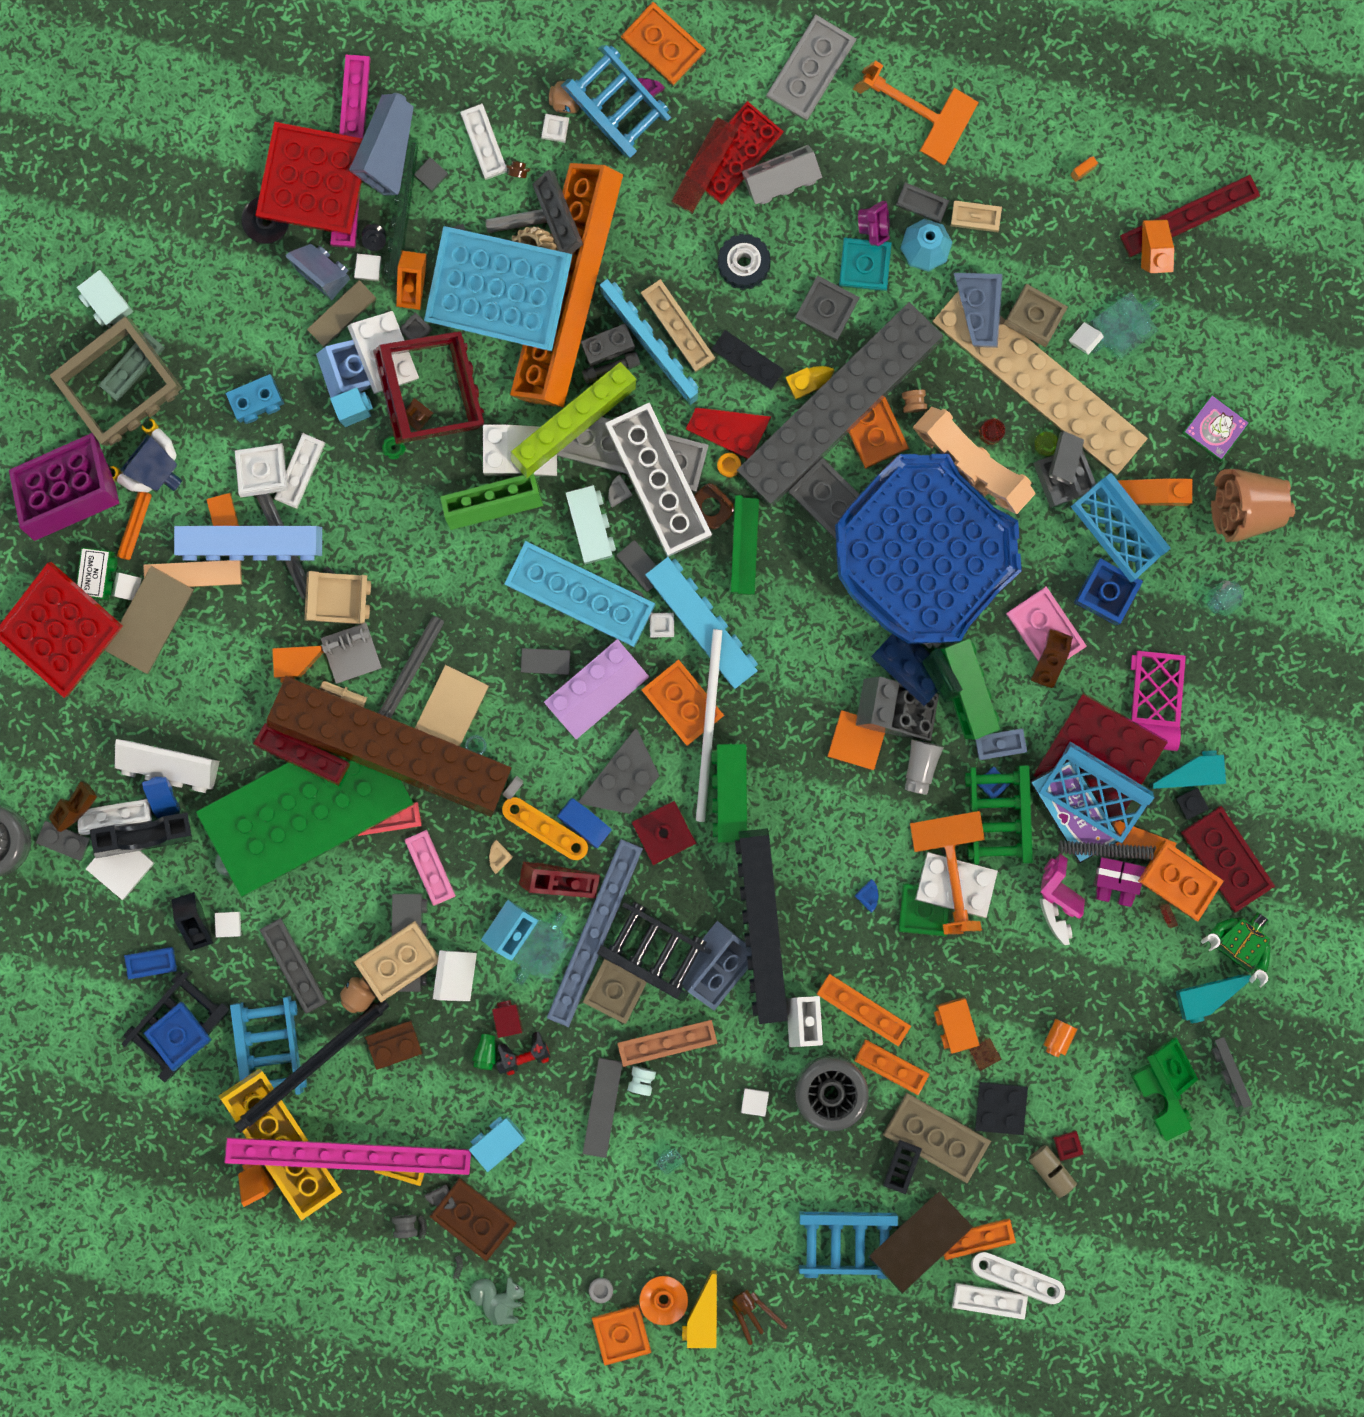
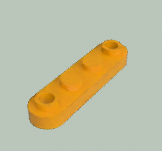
M512 797L504 802L502 812L506 819L572 860H580L587 854L588 844L585 839L517 797ZM512 805L519 807L517 814L511 813L510 808ZM574 843H578L581 847L578 853L573 852L571 849Z

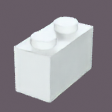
M820 996L786 998L789 1047L823 1045Z

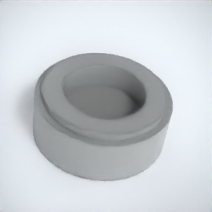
M516 776L502 795L507 799H511L523 784V780Z
M597 1278L589 1286V1295L593 1301L605 1303L613 1295V1286L608 1279Z

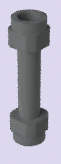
M637 353L625 354V358L595 369L591 366L582 370L586 384L596 382L598 377L604 376L619 362L626 368L629 367V370L640 366Z

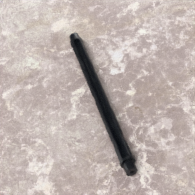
M384 1000L383 1002L379 1001L371 1005L369 1009L244 1115L240 1116V1120L233 1125L239 1133L246 1128H250L378 1017L382 1016L383 1012L389 1007L388 1003Z

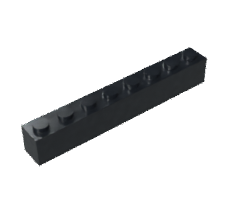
M768 828L739 831V839L735 840L736 854H741L742 863H737L738 877H743L744 886H740L741 901H746L747 908L742 910L743 924H748L749 933H744L746 948L751 947V956H747L748 971L753 970L754 979H749L750 992L756 995V1002H751L753 1016H758L759 1024L788 1021L769 831Z

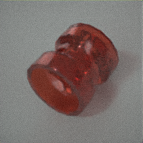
M993 418L985 421L979 430L981 441L987 445L997 444L1005 435L1004 424L1000 420Z

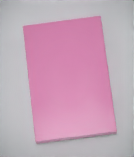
M1047 587L1006 613L1038 662L1044 651L1046 637L1050 629L1073 636L1067 659L1087 647Z

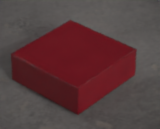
M1076 1130L1053 1137L1060 1161L1084 1155Z

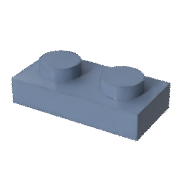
M1023 728L988 734L975 740L978 760L1027 752Z

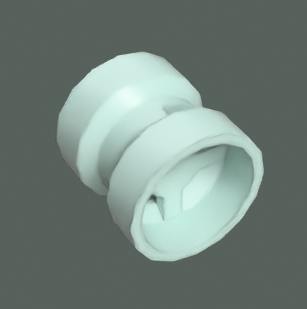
M633 1066L631 1073L633 1079L629 1082L627 1090L650 1096L652 1091L651 1081L655 1079L656 1071Z

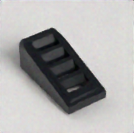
M899 1140L882 1185L906 1194L922 1148ZM903 1148L915 1154L913 1157L900 1153L901 1149ZM898 1158L910 1161V1166L897 1162ZM895 1167L904 1169L907 1171V1174L904 1175L894 1171ZM891 1177H898L903 1179L904 1182L903 1184L891 1180Z

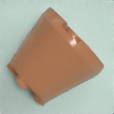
M1224 469L1219 472L1214 481L1217 491L1216 500L1211 501L1212 519L1217 534H1223L1225 542H1238L1284 527L1289 517H1293L1295 514V506L1291 502L1290 496L1291 486L1288 480L1239 469Z

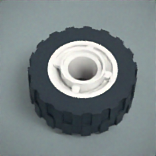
M739 234L738 236H732L731 239L724 242L723 247L719 250L718 269L721 277L724 278L727 284L729 283L735 289L750 290L755 286H759L767 278L771 264L770 253L767 250L766 244L761 242L760 238H756L751 234ZM742 257L749 258L751 261L745 267L740 266L737 262Z

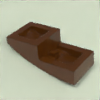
M80 782L69 801L60 798L49 819L56 830L62 832L74 824L90 808L98 796L88 783Z

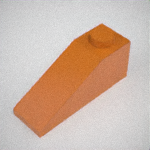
M1192 479L1118 480L1136 505L1188 506L1192 503Z
M244 1164L242 1166L244 1170L238 1174L243 1207L266 1196L277 1186L264 1165Z

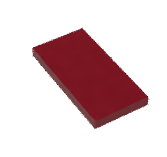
M1222 806L1217 807L1180 832L1202 866L1223 880L1218 890L1234 913L1275 887Z

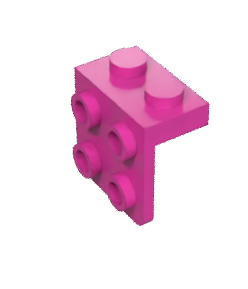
M1059 854L1056 859L1051 858L1044 867L1045 873L1042 877L1040 892L1048 902H1055L1061 906L1067 915L1080 919L1084 914L1085 899L1061 882L1066 876L1068 858Z

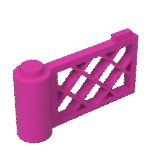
M1137 651L1136 655L1131 656L1130 670H1135L1131 720L1166 739L1168 743L1163 750L1178 751L1181 738L1180 720L1186 656ZM1142 657L1152 658L1157 667L1150 673H1147L1141 666ZM1158 659H1165V660H1164L1162 663H1160ZM1168 660L1179 661L1178 672L1173 676L1163 666ZM1159 668L1168 678L1161 686H1158L1150 677ZM1141 673H1142L1145 677H1143V678L1140 680V676H1141ZM1177 675H1178V682H1176L1175 679H1174ZM1145 679L1156 689L1147 697L1139 690L1140 683ZM1170 681L1177 688V694L1171 700L1161 690ZM1156 692L1167 702L1158 710L1148 701ZM1139 696H1140V698L1142 699V701L1138 704V700H1139ZM1175 699H1176V706L1172 703V701H1174ZM1145 702L1154 714L1147 719L1137 718L1138 707ZM1169 705L1175 712L1174 721H1165L1159 712ZM1156 715V717H1157L1159 720H1154V719H1152V718Z

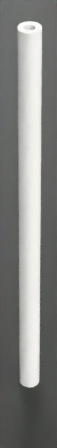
M713 629L696 812V821L705 822L722 641V630Z

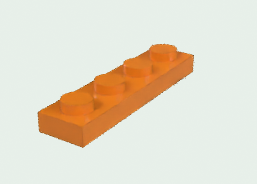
M828 974L816 993L898 1047L911 1028V1025L831 974Z

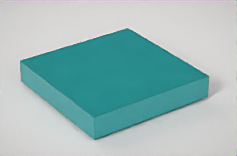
M844 238L839 287L887 291L892 242H884L880 246L870 245L869 240Z

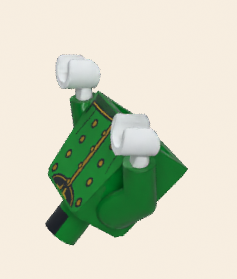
M1257 912L1250 923L1240 917L1221 921L1214 926L1208 936L1201 940L1202 944L1207 941L1210 942L1211 948L1209 951L1216 948L1246 972L1251 974L1254 972L1249 979L1251 983L1258 978L1260 980L1259 987L1261 988L1268 981L1267 970L1271 950L1269 945L1270 938L1261 931L1269 920L1262 914Z

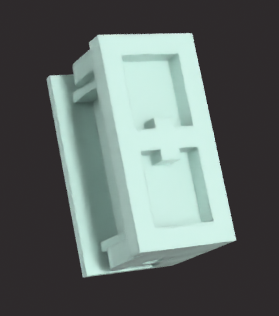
M100 270L77 287L81 292L78 297L87 308L91 305L96 313L93 316L101 326L106 325L111 328V323L115 325L122 318L127 317L133 312L109 279Z

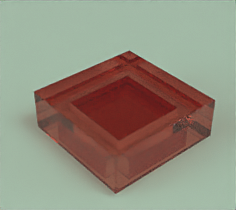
M1166 901L1159 904V909L1167 927L1171 929L1178 926L1169 903Z
M990 1038L980 1042V1046L968 1049L980 1071L1002 1060Z

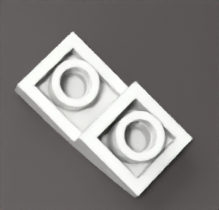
M1045 898L1040 899L1044 917L1052 933L1061 944L1070 945L1069 939L1072 938L1071 926L1066 924V920L1056 921L1055 916H1059L1057 904L1055 902L1050 903Z

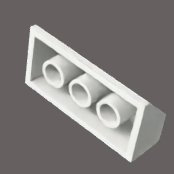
M116 739L115 768L121 769L122 775L135 777L136 773L145 775V780H150L153 777H166L171 786L182 788L184 783L192 785V790L206 793L207 789L214 788L220 761Z

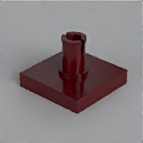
M675 801L632 822L653 865L696 844Z

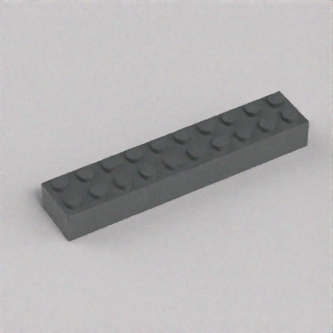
M908 302L737 469V475L772 508L822 457L829 453L860 420L872 411L884 397L942 342L943 334Z

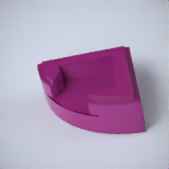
M647 78L637 79L653 97L665 90V87L659 81Z

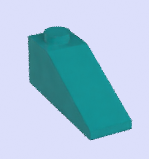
M1217 750L1202 751V756L1194 757L1150 783L1149 787L1150 789L1226 784L1224 755H1217Z
M1242 974L1177 990L1176 995L1182 1019L1190 1020V1023L1204 1021V1016L1211 1015L1245 986L1251 976L1249 974Z

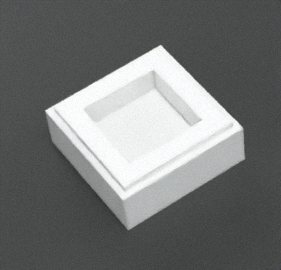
M545 114L541 138L565 143L569 118Z
M357 254L355 279L379 281L382 257Z
M1084 322L1069 341L1073 346L1089 355L1104 336L1100 331Z
M116 572L111 596L132 601L140 587L142 578Z
M651 613L650 638L674 637V613Z
M240 912L215 913L216 937L241 936Z
M745 1088L741 1113L765 1117L769 1092Z

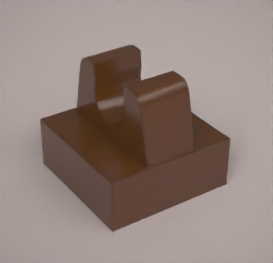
M415 398L405 409L408 423L416 431H421L434 415L432 411Z

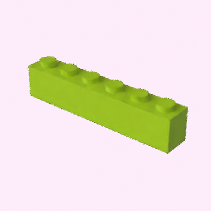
M619 362L511 451V462L526 478L531 476L636 389V378Z

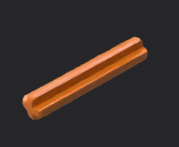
M137 493L117 553L119 558L131 559L151 499L150 493Z

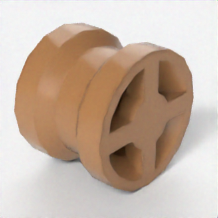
M912 390L902 393V399L905 400L904 413L928 410L927 404L924 402L925 390Z

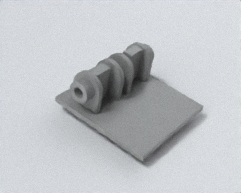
M367 623L321 638L322 649L326 653L336 684L382 668Z

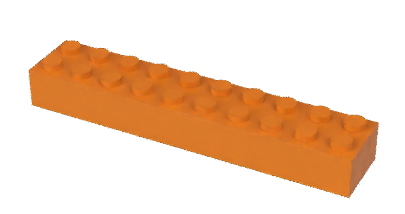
M569 164L562 193L583 245L572 253L552 351L527 345L522 347L510 395L528 403L564 407L623 178V174L606 165Z

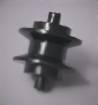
M370 224L363 229L362 244L366 249L378 251L385 246L386 232L382 226Z

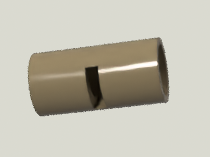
M1047 1145L1040 1147L1028 1158V1161L1057 1198L1065 1196L1077 1185V1182Z

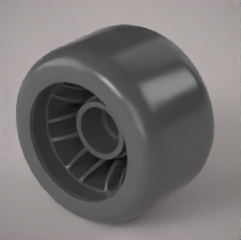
M0 805L1 877L17 870L25 862L31 849V833L27 822L18 812L3 805Z
M829 1055L812 1060L801 1070L795 1083V1101L801 1115L809 1124L820 1130L840 1131L851 1127L862 1117L868 1105L869 1090L865 1077L854 1063L840 1056ZM835 1086L837 1088V1095L833 1098H827L824 1095L825 1088Z

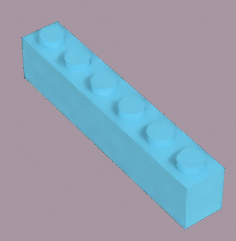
M667 557L645 574L646 578L709 658L711 655L713 629L722 630L719 671L730 685L736 689L757 672L755 667L758 663L750 653L748 655L743 653L740 649L743 644L735 634L733 636L728 634L725 630L728 625L719 615L716 618L710 611L713 606L705 596L701 599L695 592L699 588L690 577L686 580L680 573L684 569L675 558L671 561Z

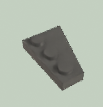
M1225 1038L1217 1039L1214 1042V1048L1211 1049L1216 1063L1220 1062L1223 1070L1221 1071L1223 1081L1230 1089V1096L1235 1108H1237L1239 1117L1248 1115L1253 1104Z

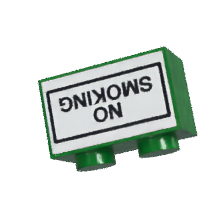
M81 547L76 584L91 598L109 601V595L111 596L114 581H111L112 572H116L118 564L115 553Z

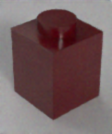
M511 1000L497 1002V1007L493 1008L492 1012L498 1038L522 1033L523 1027L518 1004H512Z

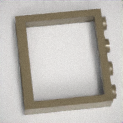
M126 316L50 374V377L100 444L105 446H112L116 442L119 443L124 433L128 430L131 432L141 425L140 421L146 416L151 417L160 410V405L166 401H173L174 397L182 389V386L132 319ZM130 334L166 382V385L106 432H103L66 382Z

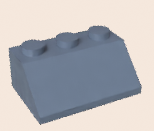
M718 921L703 938L707 942L706 947L712 950L711 953L707 954L700 950L682 983L684 985L683 988L714 1011L747 971V956H751V947L746 948L743 940Z

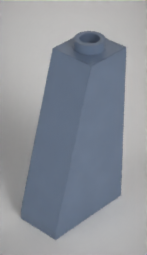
M399 93L381 96L349 171L383 196L399 194L414 106L406 101V97Z

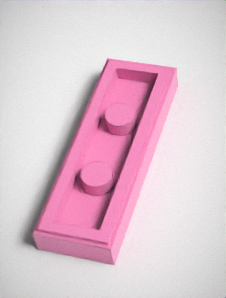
M425 830L405 839L433 906L455 897L454 890L428 831Z

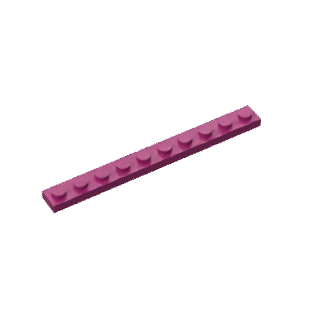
M226 1137L224 1163L469 1175L471 1152L469 1149Z

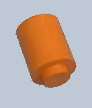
M1055 1018L1043 1044L1047 1047L1046 1052L1058 1058L1060 1054L1066 1055L1077 1028Z

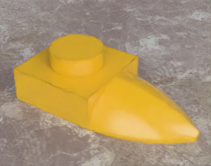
M825 366L807 367L787 376L785 379L795 400L820 389L832 377L834 368Z

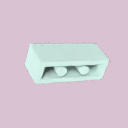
M593 485L567 492L566 496L585 565L612 558V551H616L613 537H607L605 528L610 526L606 513L601 514L599 505L604 504L600 490L595 491Z

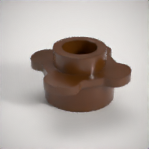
M512 161L511 165H506V168H508L507 175L519 178H526L527 172L531 169L526 167V163Z

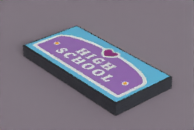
M1066 760L1061 767L1063 776L1077 773L1076 765L1069 760ZM1054 767L1030 780V783L1066 842L1070 841V845L1072 841L1074 844L1076 841L1078 844L1080 841L1082 844L1085 841L1086 844L1087 842L1090 844L1091 842L1094 844L1101 843V845L1105 843V846L1108 843L1110 847L1111 843L1114 845L1119 842L1039 793ZM1060 772L1057 773L1055 778L1060 777ZM1081 776L1084 789L1090 788L1091 786L1085 776ZM1079 777L1064 780L1067 792L1081 789ZM1062 781L1051 783L1047 791L1053 795L1064 793ZM1094 791L1085 793L1088 805L1100 803ZM1082 794L1068 796L1071 806L1075 808L1085 806ZM1103 806L1089 809L1090 817L1094 820L1106 818ZM1111 821V830L1119 834L1113 822ZM1102 823V825L1108 828L1107 823ZM1092 851L1090 856L1088 852L1086 856L1084 852L1082 856L1080 853L1079 855L1075 853V856L1079 863L1092 857Z

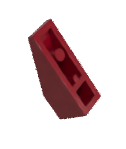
M523 862L519 886L529 893L596 898L600 875L550 864Z

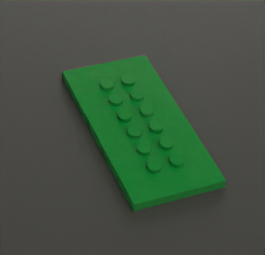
M328 752L350 764L339 786L288 762L196 811L240 896L243 898L413 806L414 803L402 781Z

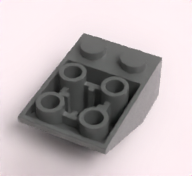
M880 676L866 678L863 680L856 726L887 734L931 741L939 694H935L923 706L899 682Z

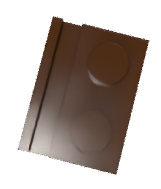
M412 1020L365 1036L376 1070L423 1054Z

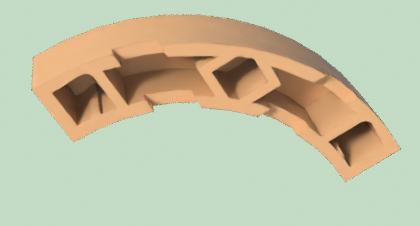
M931 407L913 426L920 438L929 448L935 447L941 454H949L960 475L981 495L985 497L987 494H990L996 498L995 502L997 505L1018 514L1036 494L1030 486L1031 481L1025 475H1018L996 462L984 448L977 447L953 422V417L947 410Z

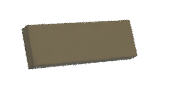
M359 280L307 330L325 347L377 298Z

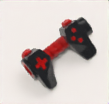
M537 1031L532 1034L531 1051L515 1056L507 1044H500L498 1050L501 1058L496 1060V1066L499 1074L513 1075L518 1071V1065L535 1059L538 1063H546L551 1056L546 1042H543L540 1032Z

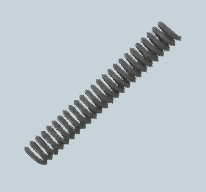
M1060 840L1058 852L1061 849V854L1065 851V854L1069 853L1071 855L1072 853L1075 855L1076 853L1079 855L1080 853L1081 856L1083 852L1085 856L1088 852L1090 856L1092 851V856H1094L1096 851V856H1099L1100 851L1101 857L1104 853V857L1107 855L1108 857L1110 855L1114 857L1115 855L1117 858L1119 855L1121 858L1123 855L1126 858L1127 854L1128 859L1130 854L1133 859L1134 853L1136 859L1138 858V853L1139 859L1142 858V853L1143 859H1145L1147 853V859L1151 855V860H1153L1156 846L1153 848L1152 846L1149 848L1148 846L1144 847V845L1132 846V844L1130 846L1128 844L1126 846L1118 844L1117 846L1116 843L1113 846L1111 843L1109 847L1108 843L1105 846V843L1101 845V843L1094 844L1091 842L1090 844L1087 842L1086 844L1085 841L1083 844L1081 841L1079 844L1077 841L1075 844L1072 841L1070 845V841L1066 843V841L1062 842Z

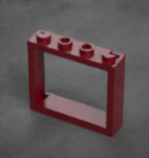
M461 331L381 344L373 350L396 444L476 430L484 425L482 416L484 410L480 407L478 401L479 389L473 381V365L471 361H468L466 353L468 345L464 343ZM449 345L468 422L411 432L392 355Z

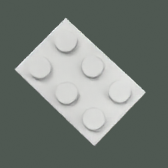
M393 311L351 323L348 326L374 394L382 392L383 389L373 350L381 344L404 341ZM409 352L392 355L399 386L419 379Z
M928 852L926 853L915 900L955 910L947 858ZM957 860L964 910H967L968 914L987 918L998 871Z

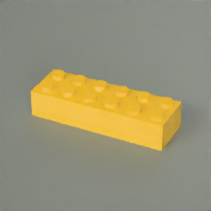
M259 1068L218 1097L234 1121L237 1122L240 1120V1116L244 1115L274 1088ZM282 1100L250 1128L242 1131L246 1138L308 1141ZM264 1165L301 1221L342 1193L327 1168Z

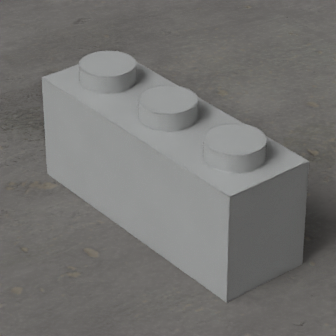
M809 145L742 171L750 198L755 204L768 203L775 196L780 194L788 195L795 188L813 185L818 179L822 178L814 151Z

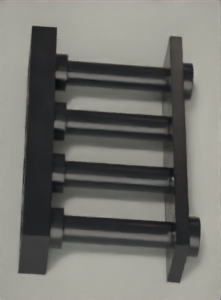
M624 902L622 907L631 911L614 945L611 944L610 947L601 945L597 954L675 999L684 1002L689 994L682 989L684 979L700 950L707 954H710L712 950L706 947L707 942L695 935L691 939L645 913L646 907L636 902L632 905ZM639 917H642L651 922L634 956H630L628 959L622 955L624 952L622 948ZM659 928L669 932L671 936L654 967L647 970L642 967L644 963L642 960ZM681 939L692 946L674 979L671 978L668 982L662 978V971Z
M190 969L184 973L182 971L178 972L171 980L173 986L136 1028L131 1026L123 1035L125 1038L121 1044L123 1047H127L134 1042L160 1065L159 1069L162 1072L157 1077L164 1083L169 1081L181 1066L177 1070L172 1071L157 1050L139 1034L148 1024L152 1026L159 1020L156 1014L164 1005L171 1010L178 1004L171 998L178 989L182 987L209 1011L207 1014L210 1017L206 1022H199L208 1035L231 1010L230 1005L226 1001L221 1004H215L187 980L193 973Z

